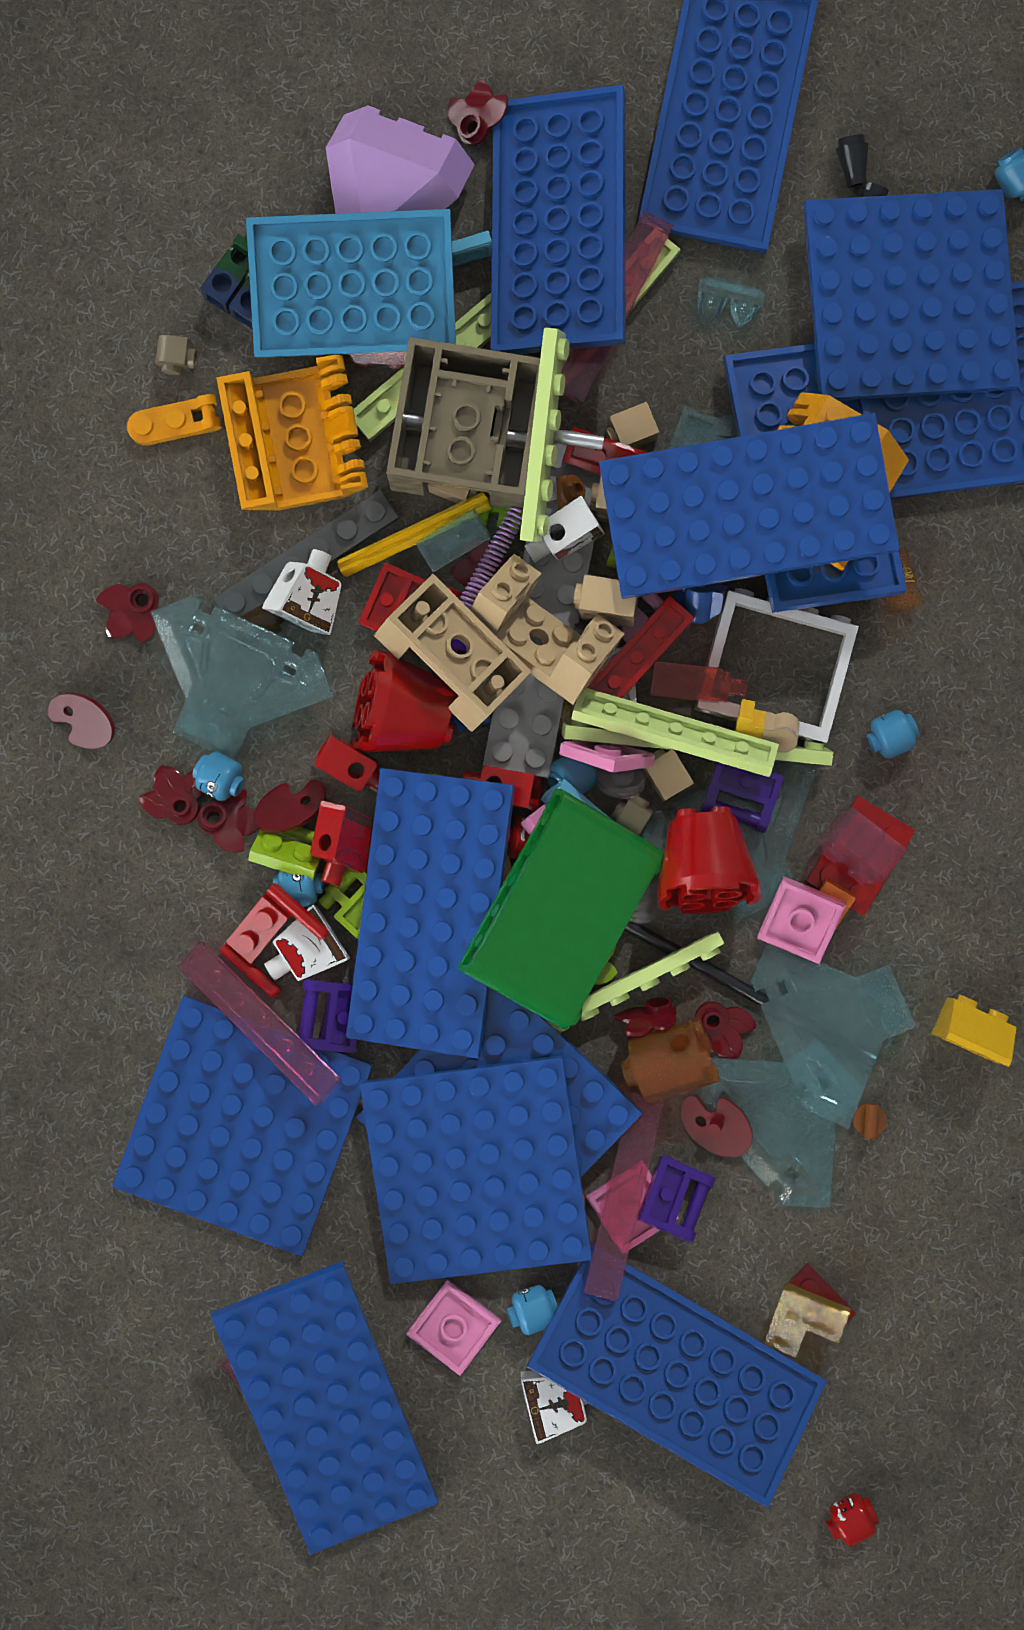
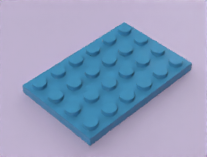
M450 209L246 218L255 358L407 352L409 337L456 344Z

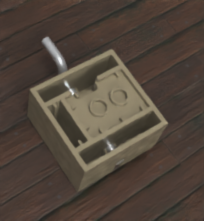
M409 337L386 472L391 491L424 496L426 483L488 492L490 493L491 507L508 510L509 507H516L523 512L540 358ZM558 430L555 431L553 445L567 444L602 450L604 436Z

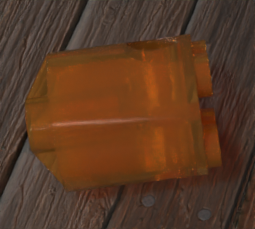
M700 1018L677 1023L664 1031L653 1030L647 1035L627 1039L629 1056L626 1060L621 1061L622 1072L628 1087L639 1086L647 1104L720 1082L715 1062H712L710 1053L713 1052L712 1044L708 1033L704 1032Z

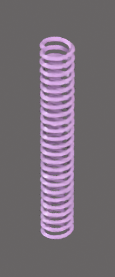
M509 507L510 511L504 517L505 521L501 522L502 526H499V530L496 531L497 535L493 536L495 540H491L492 544L488 545L489 549H486L487 554H483L484 558L480 559L479 568H475L476 572L472 573L471 582L467 583L466 591H463V596H460V600L465 606L472 607V604L469 602L474 603L475 600L471 597L475 599L477 597L473 592L478 594L480 590L477 588H483L479 583L487 584L481 578L487 581L491 579L483 573L491 577L494 576L493 573L485 568L497 572L489 564L499 567L491 559L499 563L502 562L493 554L504 558V555L495 549L507 553L499 545L507 549L509 548L501 540L512 544V541L503 535L515 539L513 535L505 530L515 535L517 534L515 530L507 525L520 530V527L511 521L519 525L522 524L521 521L513 517L515 516L522 520V516L515 512L521 513V509Z

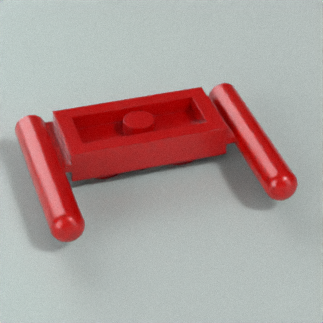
M276 882L270 886L265 895L261 897L219 950L222 955L271 998L279 995L280 987L257 968L253 962L269 945L291 916L296 918L320 940L325 939L329 934V930Z

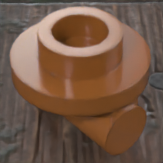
M569 474L556 477L558 511L580 496L583 499L585 498V486L576 475Z
M864 1103L854 1111L852 1122L856 1131L863 1135L864 1138L878 1139V1135L886 1127L887 1117L879 1104Z

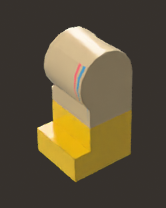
M742 699L735 725L736 732L779 744L777 752H789L796 747L800 723L793 714L785 712L774 714L754 709L755 701Z

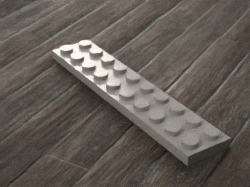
M556 444L557 459L555 465L551 466L549 478L553 482V493L551 500L546 503L545 515L549 517L558 511L556 477L569 474L576 475L583 482L586 490L584 500L591 509L593 483H600L601 475L563 462L562 459L567 445ZM591 510L597 519V511ZM559 531L555 535V541L561 540L565 535V531ZM594 541L560 560H557L550 553L536 563L525 548L523 560L542 573L529 598L574 630V624L579 623L580 618L579 610L575 609L574 604L575 588L577 583L583 584L584 575H588ZM533 636L530 637L535 644H544L541 639ZM529 674L493 711L483 766L534 774L544 779L549 778L548 774H550L564 698Z

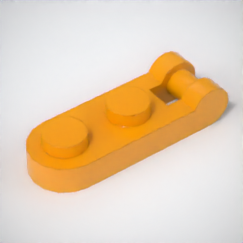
M205 394L195 399L137 411L129 418L127 431L136 443L152 445L222 429L220 417H216L215 407L217 406L216 397L214 394ZM202 411L203 419L195 422L193 412Z

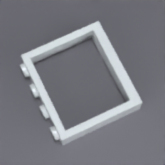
M735 588L734 592L728 591L724 598L723 610L719 616L694 710L737 721L740 709L739 704L713 698L710 695L735 606L843 635L819 727L799 721L798 739L815 740L826 744L859 626L850 624L851 619L844 616L832 615L831 619L818 615L819 611L811 607L772 613L769 597H767L766 601L754 598L752 591Z

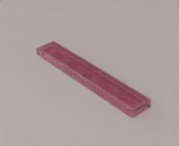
M643 211L626 244V319L674 226L646 211ZM613 345L572 349L562 368V374L565 376L564 396L583 404Z
M199 941L177 966L316 1106L321 1105L342 1081L204 942Z
M633 1091L631 1092L630 1099L643 1110V1114L620 1138L584 1293L613 1301H618L665 1100Z

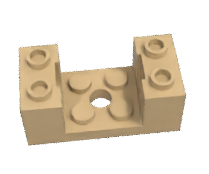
M600 477V483H593L591 510L597 511V521L609 523L602 478ZM584 575L583 584H576L574 604L575 609L579 610L581 619L591 621L596 614H599L611 624L634 627L638 597L622 599L619 580Z
M513 554L479 591L470 610L532 671L531 675L571 704H574L607 664L625 633L599 614H596L586 626L582 635H579L529 598L542 573L516 554ZM530 637H537L541 639L544 644L537 645L534 642H532Z
M434 574L385 620L374 635L398 660L411 648L457 693L459 697L448 708L471 732L532 672ZM458 639L462 641L466 646V654L460 655L455 653L451 648V640Z

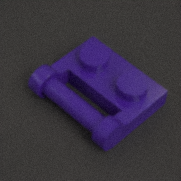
M716 762L701 812H710L714 807L731 808V814L737 818V821L754 826L756 831L765 833L784 775L772 771L770 777ZM719 791L762 804L760 814L716 800Z
M304 979L302 989L306 991L299 1036L295 1037V1047L355 1053L357 1039L346 1038L353 984ZM319 992H327L321 1038H313Z
M664 1155L660 1156L637 1220L669 1233L678 1239L693 1243L697 1234L694 1232L701 1209L708 1190L713 1188L716 1178ZM691 1180L696 1183L682 1225H678L675 1221Z

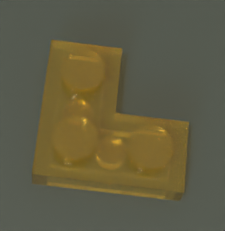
M786 1283L764 1344L796 1357L806 1330L839 1344L851 1308Z

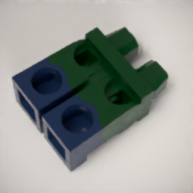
M238 234L233 241V245L223 255L200 287V290L206 301L228 315L231 313L233 318L253 330L247 234L244 237Z

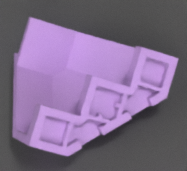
M369 105L343 115L326 146L335 214L446 209L458 199L475 164L457 139L443 134L442 138L424 132V126L400 117L397 121L381 116L379 109Z

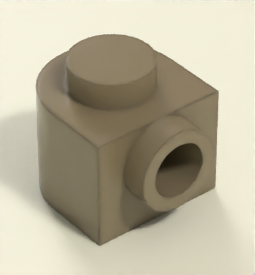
M160 335L158 337L155 364L161 367V372L169 375H181V370L191 372L192 369L197 368L198 350L195 349V345L188 337Z
M633 792L627 803L620 800L610 818L639 836L652 815L653 809L648 807L650 801Z

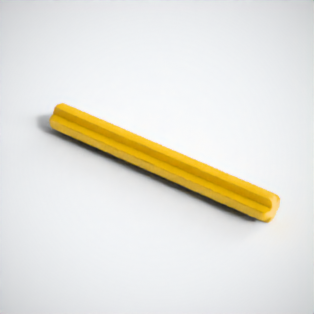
M485 492L472 496L465 501L337 561L339 570L345 577L355 574L489 511L492 508L490 500Z

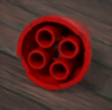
M374 650L368 661V664L373 665L372 669L366 672L364 678H361L354 709L352 727L358 730V739L353 738L352 741L354 749L365 752L436 750L441 746L442 742L449 743L453 734V724L449 723L451 711L448 707L459 695L442 679L401 658L398 660L390 652Z
M720 806L712 808L710 812L699 813L695 809L688 808L676 812V818L669 823L657 890L658 904L661 909L668 910L670 906H675L681 909L682 914H712L732 911L733 906L745 900L747 904L753 905L762 898L759 877L737 818L731 814V808Z

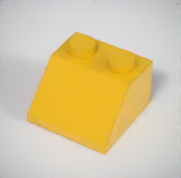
M960 994L957 1000L947 997L931 1034L992 1062L1009 1067L1012 1062L1017 1028L1007 1023L1009 1016L990 1009L988 1014L976 1009L978 1002Z

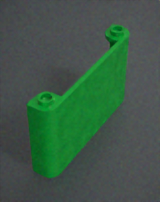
M556 788L456 969L562 1029H566L570 1025L574 1026L581 1018L582 1006L653 876H656L661 871L663 851L565 790Z

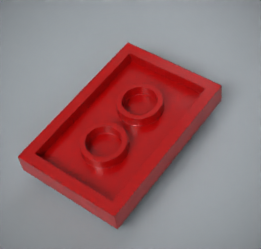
M856 796L805 882L819 890L826 878L856 894V899L849 909L864 916L916 830L860 796Z

